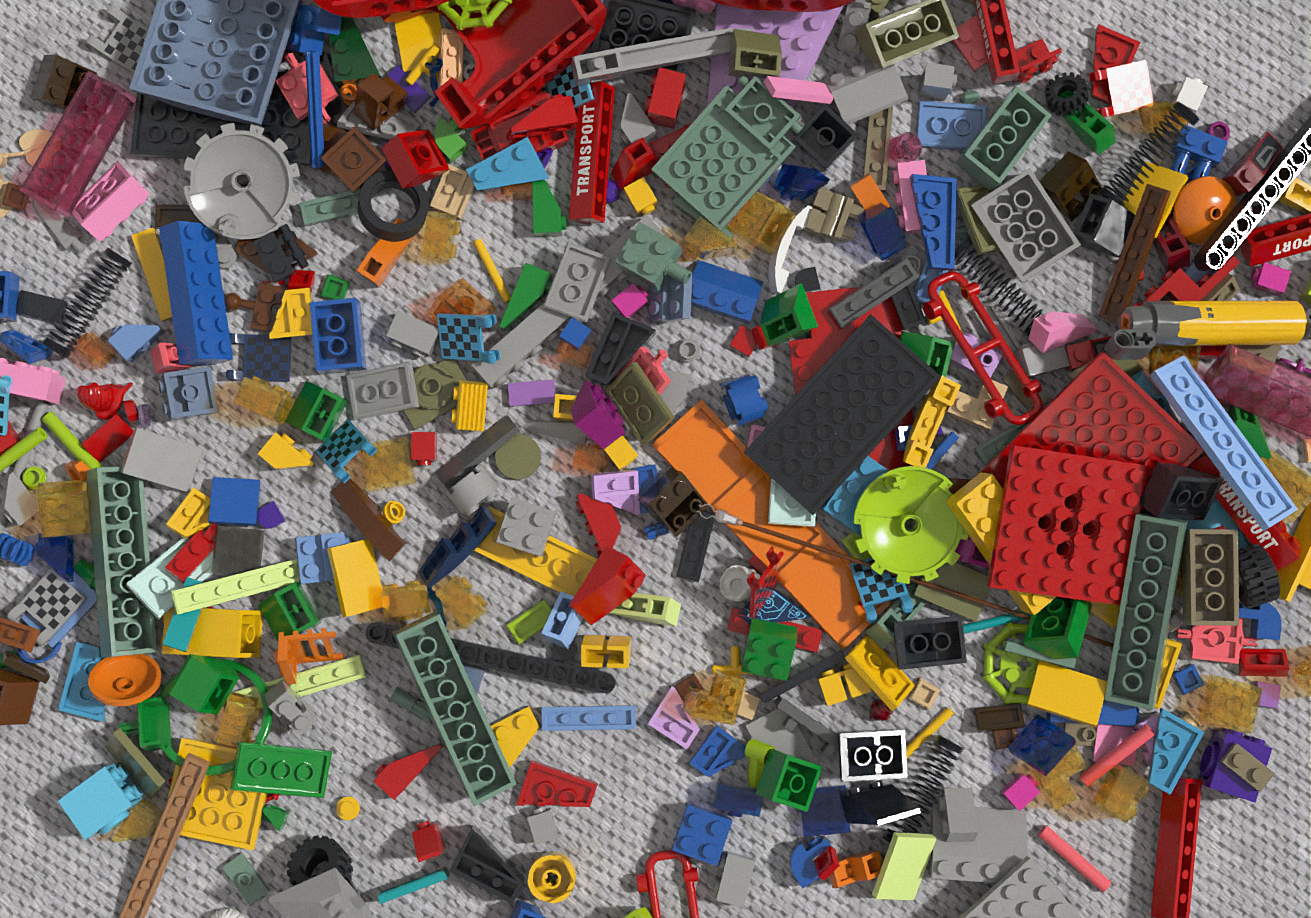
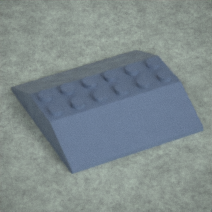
M157 0L129 89L188 111L227 121L262 125L300 0Z

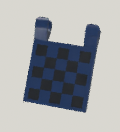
M229 333L231 344H244L243 371H226V378L228 380L290 382L291 337L269 339V335Z

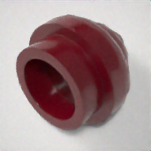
M875 699L870 706V719L887 721L890 719V715L893 714V711L881 699Z

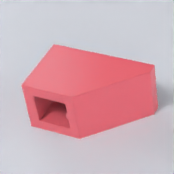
M162 342L151 350L156 374L192 368L191 365H179L176 344Z

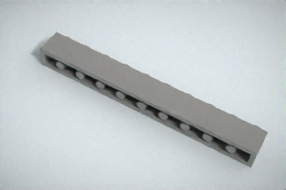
M647 214L601 253L611 257V261L598 296H606L613 289L611 285L617 280L622 282L629 276L627 272L619 268L615 260L639 222L665 236ZM543 303L490 349L500 351V360H496L493 364L476 361L472 366L491 388L494 386L499 388L508 380L506 376L512 370L516 373L525 365L524 360L530 355L533 358L542 351L541 345L547 340L549 342L554 341L560 335L559 330L568 324L571 317L544 308Z

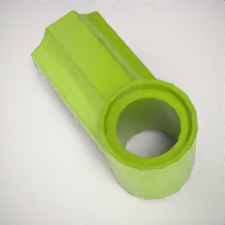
M755 738L751 739L745 748V757L749 759L747 781L749 786L753 788L758 787L770 749L776 750L775 747Z

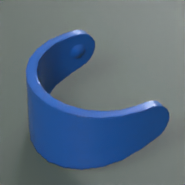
M58 642L53 652L42 660L34 659L27 651L18 648L17 651L20 657L27 662L44 663L50 661L58 654L62 643Z

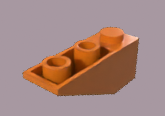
M398 218L394 222V224L403 223L405 221ZM414 236L398 242L380 239L368 252L356 271L380 287Z

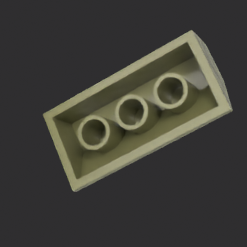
M945 0L923 1L867 23L854 31L862 52L881 69L959 38Z

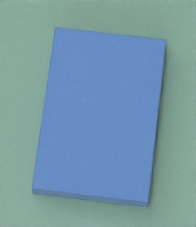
M918 101L915 147L965 150L986 122L987 105Z
M67 565L59 575L87 599L48 643L52 648H55L57 643L97 604L96 589H91L71 565ZM26 611L22 619L30 627L40 630L39 634H41L46 627Z

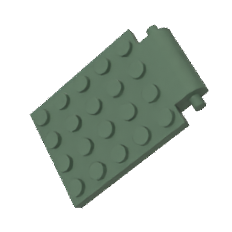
M743 75L738 83L744 88L738 95L726 85L651 169L652 172L720 232L796 148L785 137L791 129L798 134L803 129L797 122L801 115L783 99L772 97L765 84L757 76H754L750 81Z

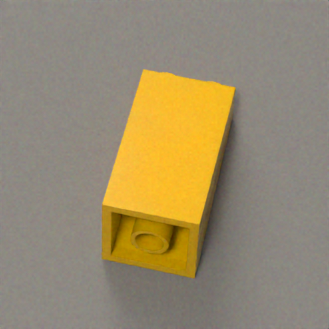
M175 607L163 615L162 654H194L231 658L260 657L263 614L259 610L202 608L187 652L163 646Z

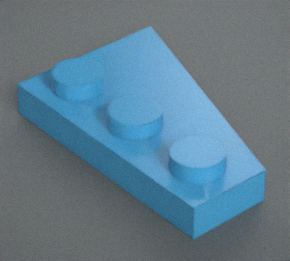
M528 137L466 169L477 190L550 179Z
M76 642L58 707L59 711L102 722L106 721L105 704L93 697L88 685L91 670L102 660L99 646Z
M1160 708L1147 782L1171 795L1205 732Z

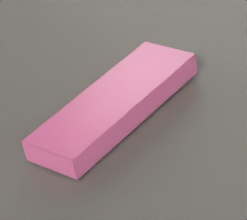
M767 76L764 81L765 86L774 98L831 104L834 98L826 84L821 82Z

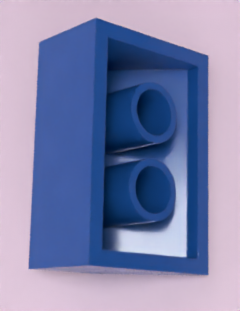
M698 260L692 275L691 306L749 325L764 281Z

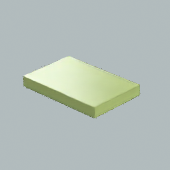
M894 832L872 892L875 899L914 900L937 838L933 834Z

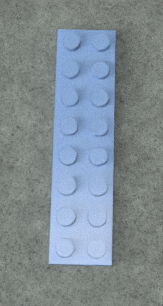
M1185 356L1168 363L1149 375L1263 532L1298 510Z

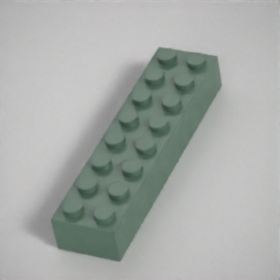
M98 467L86 471L101 658L157 652L154 614L126 586L127 582L150 565L144 484L141 478L121 473L122 467Z
M1141 512L1136 514L1104 699L1106 701L1153 710L1156 706L1188 523L1186 520L1157 518L1152 514Z
M433 612L393 631L392 634L468 800L476 806L517 785L440 614Z

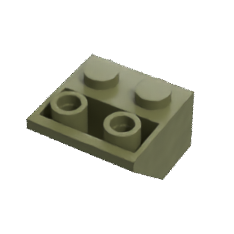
M733 29L728 76L742 77L745 75L749 79L757 76L765 81L767 76L780 77L782 50L779 35Z

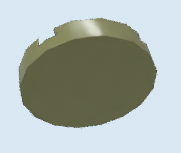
M520 433L512 437L495 453L496 465L500 472L508 478L515 480L526 479L532 476L539 468L542 459L540 448L536 441Z

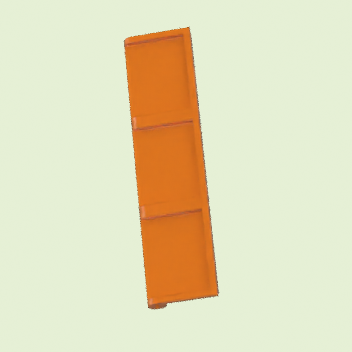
M702 399L662 436L656 438L652 447L673 469L683 472L703 499L713 507L714 511L726 512V515L740 520L739 524H733L724 520L723 523L753 555L755 554L766 566H769L770 562L766 557V553L771 546L774 547L773 550L777 554L780 551L784 552V556L778 565L777 581L842 650L850 646L851 642L870 625L867 622L864 610L857 603L858 601L861 602L849 567V564L854 562L742 526V522L745 521L847 555L816 521L815 527L768 524L771 477L744 453L747 447ZM714 512L719 517L720 512ZM891 601L873 605L877 617L892 603Z

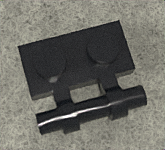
M288 224L279 228L283 234L281 238L277 239L272 231L252 242L275 284L296 273L292 267L293 264L298 262L301 269L309 266L305 258L307 255L304 249H301L296 241L297 236L294 231L290 230ZM287 244L293 253L289 257H287L282 248Z

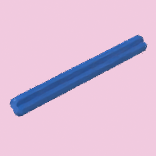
M308 51L305 53L311 166L322 168L325 162L321 159L324 155L320 58L319 52Z

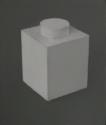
M545 806L531 810L532 814L528 815L527 819L535 845L557 839L559 834L551 808L546 810Z

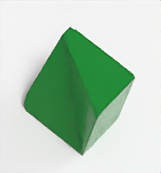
M271 804L264 806L262 809V820L273 824L278 831L283 830L289 816V811Z

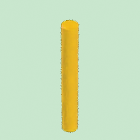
M482 239L474 241L473 244L503 303L509 302L511 296Z
M948 707L906 746L907 758L954 714Z

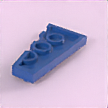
M912 174L910 175V181L929 269L952 271L955 265L957 178Z

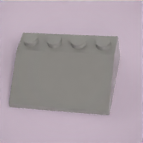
M1030 168L971 205L1021 283L1062 259L1081 245Z
M932 804L930 834H933L937 839L929 858L928 875L931 878L997 883L1028 856L1025 810L975 807L978 834L975 841L946 842L945 834L941 833L940 826L941 819H943L942 811L938 810V804Z
M336 868L268 898L269 902L284 918H373L369 906Z

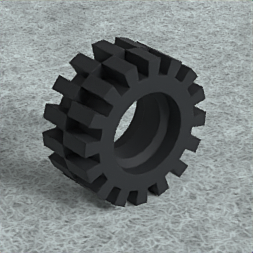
M1064 72L1062 73L1063 77H1059L1057 74L1054 76L1055 81L1050 79L1049 85L1046 84L1045 87L1048 108H1050L1052 113L1055 112L1057 116L1063 113V117H1067V113H1071V116L1075 115L1076 110L1080 113L1082 107L1085 108L1089 100L1085 79H1081L1079 74L1075 77L1073 72H1070L1069 76ZM1065 91L1076 92L1073 96L1069 98L1058 97L1062 92Z

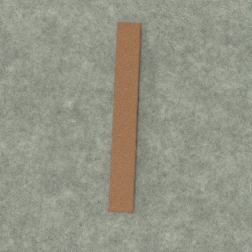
M191 753L187 754L119 918H146L211 762Z

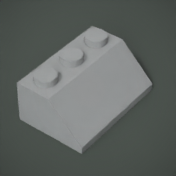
M869 60L823 80L834 97L830 105L836 114L848 125L908 100L907 93L894 64L881 69L872 60Z

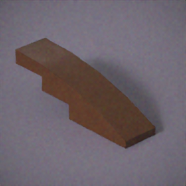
M351 479L345 484L341 481L331 492L356 527L388 561H391L407 544L391 529L393 525L378 511L380 507Z

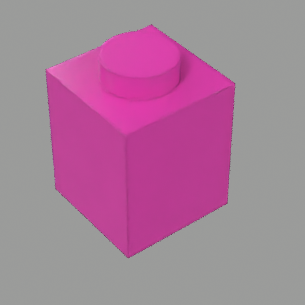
M1264 262L1258 268L1255 267L1250 276V280L1253 281L1251 288L1279 296L1285 292L1291 271Z
M632 283L612 300V304L622 316L631 318L648 304L646 299L648 294L640 285L636 287Z
M1019 773L1000 791L1018 811H1021L1040 793L1036 788L1038 785L1037 781L1030 774L1025 776L1023 773Z

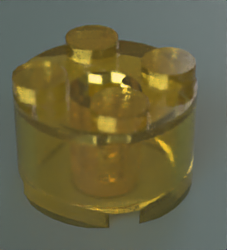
M420 580L409 581L407 586L397 587V584L383 586L384 591L380 594L385 622H390L392 617H396V622L422 618V613L424 612L426 615L431 614L427 586L421 584Z

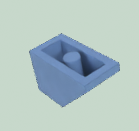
M125 324L114 329L111 333L112 337L108 341L125 360L133 363L166 331L158 325Z

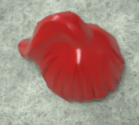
M93 382L88 386H79L77 388V397L79 402L85 408L93 411L97 418L103 420L111 419L121 408L124 395L132 387L133 383L130 382L125 385H114L112 383L98 385Z

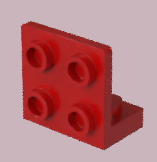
M1042 38L1017 50L1016 55L1020 73L1015 80H1012V83L1020 81L1023 84L1032 79L1034 73L1040 71L1043 74L1051 70L1053 64L1058 62V57L1062 53L1061 49L1049 52Z

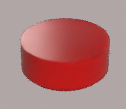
M133 399L124 401L129 421L131 423L139 421L140 416L135 401Z

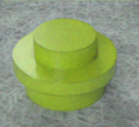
M29 467L23 473V483L29 489H40L46 483L47 475L40 467Z

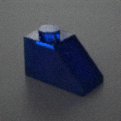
M783 163L772 189L780 194L779 197L785 201L792 202L793 199L803 201L828 184L830 179L817 169Z
M66 530L38 534V542L35 545L37 556L65 580L74 582L73 537Z

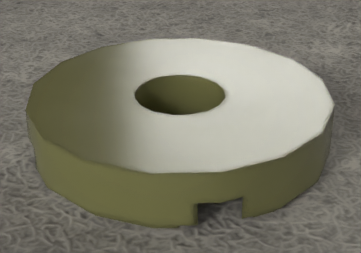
M436 363L426 364L416 369L414 378L419 406L429 410L440 409L446 406L453 399L455 380L452 373L444 366ZM431 380H435L439 384L438 390L434 393H430L426 389L427 383Z

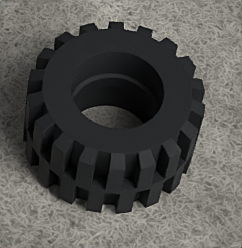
M1259 544L1238 549L1239 601L1246 608L1250 609L1277 600L1280 596L1279 577L1275 565L1266 550Z
M317 835L313 836L312 840L308 838L303 840L304 844H298L295 847L297 850L290 854L291 861H287V867L289 868L287 876L290 878L289 881L293 886L313 878L311 875L314 868L324 861H328V865L322 873L336 868L346 881H351L352 878L349 874L353 872L351 858L334 839H329L327 836L322 835L320 839Z

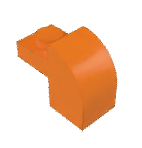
M864 851L839 858L840 866L830 875L832 888H840L855 881H868L878 877L883 865L880 851Z

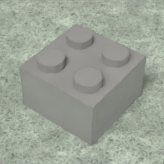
M511 497L496 542L543 557L557 512Z

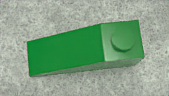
M1065 91L1062 92L1058 97L1069 98L1073 96L1075 92ZM1088 103L1085 108L1082 107L1080 113L1076 110L1075 115L1071 116V113H1067V117H1063L1082 142L1097 155H1100L1116 142L1114 126Z
M532 181L534 236H562V230H566V216H562L561 209L546 181Z
M525 263L499 325L501 330L506 331L544 298L545 293L549 292L553 281L551 280L552 274L550 272Z

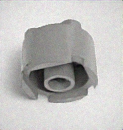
M483 464L477 467L480 470L479 472L474 469L452 487L453 492L450 488L445 492L462 514L471 515L479 508V502L482 499H485L487 502L499 492L497 490L499 485Z

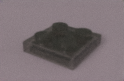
M216 525L211 572L240 574L261 568L265 530Z

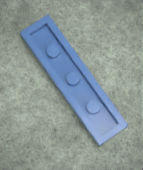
M635 705L542 707V731L636 729Z

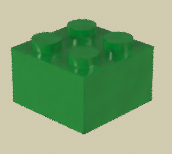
M751 618L742 658L741 672L787 681L797 642L798 627Z
M770 749L755 794L808 812L823 767L810 761Z

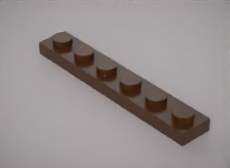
M1149 184L1146 185L1098 317L1118 323V318L1129 306L1171 191Z

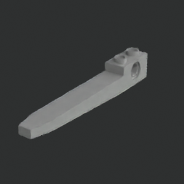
M727 28L574 56L570 64L575 85H584L619 78L624 74L730 54L733 29L753 31V29Z

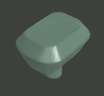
M966 88V92L962 94V103L970 104L977 102L980 95L975 90L970 91V88Z

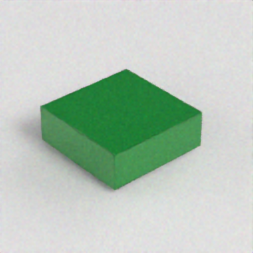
M328 274L320 296L330 300L345 299L350 281Z

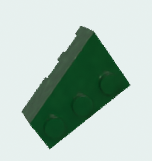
M342 16L339 35L329 34L335 83L339 88L344 84H354L357 86L362 78H367L373 73L382 79L354 19Z

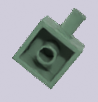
M641 222L638 223L615 260L621 270L658 291L668 275L684 285L688 283L692 275V271L676 263L683 253L680 245Z

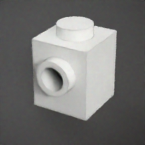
M1186 77L1181 83L1177 82L1172 92L1175 98L1171 108H1173L1176 101H1179L1194 113L1197 112L1208 86L1202 84L1201 80L1194 77Z

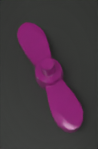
M1279 358L1278 364L1294 369L1293 372L1303 374L1304 372L1311 375V369L1305 367L1303 364L1304 359L1300 358L1299 363H1294L1284 358Z

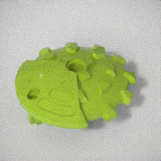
M904 466L881 474L865 488L857 501L853 514V523L860 524L862 537L855 540V543L860 553L867 550L875 561L870 566L875 572L882 575L886 569L897 574L896 582L910 584V576L924 575L925 581H930L939 577L936 569L948 562L953 566L957 562L960 555L955 550L960 539H968V533L945 502L952 496L948 489L953 483L948 478L928 468ZM912 518L914 527L907 531L904 524L907 519Z

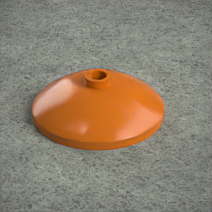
M1203 176L1190 181L1180 191L1173 211L1174 222L1184 239L1192 244L1203 246L1238 204L1235 192L1227 182L1217 177Z
M145 654L106 657L91 670L88 678L89 690L94 698L107 705L119 707L135 705L152 696L159 688L162 679L161 669L153 658Z

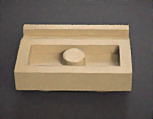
M447 164L450 170L443 173L430 207L462 220L475 186L467 171Z

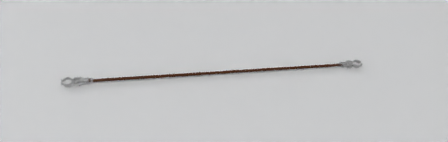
M709 505L713 512H716L715 516H713L716 522L728 523L734 526H745L871 568L872 563L745 522L722 509L714 511L713 507ZM886 569L883 571L884 573L897 577V574L892 573ZM910 576L911 582L1030 620L1031 616ZM1084 634V639L1111 648L1114 646V643Z

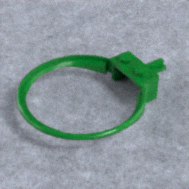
M228 660L232 667L246 675L259 691L263 705V719L254 743H265L270 732L273 711L268 707L264 696L268 689L263 680L252 669L239 662ZM177 673L165 684L157 698H149L137 704V721L120 723L118 729H122L127 736L139 734L141 748L149 752L162 750L171 761L182 768L185 759L172 748L169 702H166V699L170 697L167 691L178 675ZM235 759L222 765L209 766L206 775H220L233 771Z

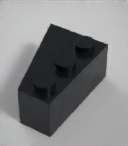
M613 312L585 374L586 379L608 387L640 347H645L654 337L656 330Z
M475 825L471 828L450 869L454 874L511 904L514 903L526 879Z

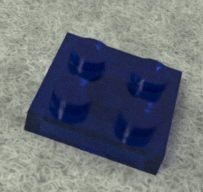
M1038 714L1008 746V749L1016 757L1044 776H1047L1076 744V740Z
M845 784L815 788L808 812L801 810L803 837L851 833L850 823L846 821L840 796L847 793Z

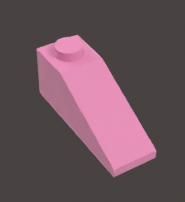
M1052 311L1034 318L1028 339L1042 353H1045L1097 331V327L1083 314Z

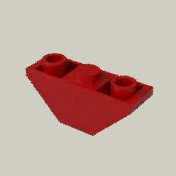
M582 493L577 495L579 500L575 502L580 514L585 513L588 522L584 524L589 535L594 534L597 540L594 547L598 556L601 555L606 546L614 549L622 526L613 506Z

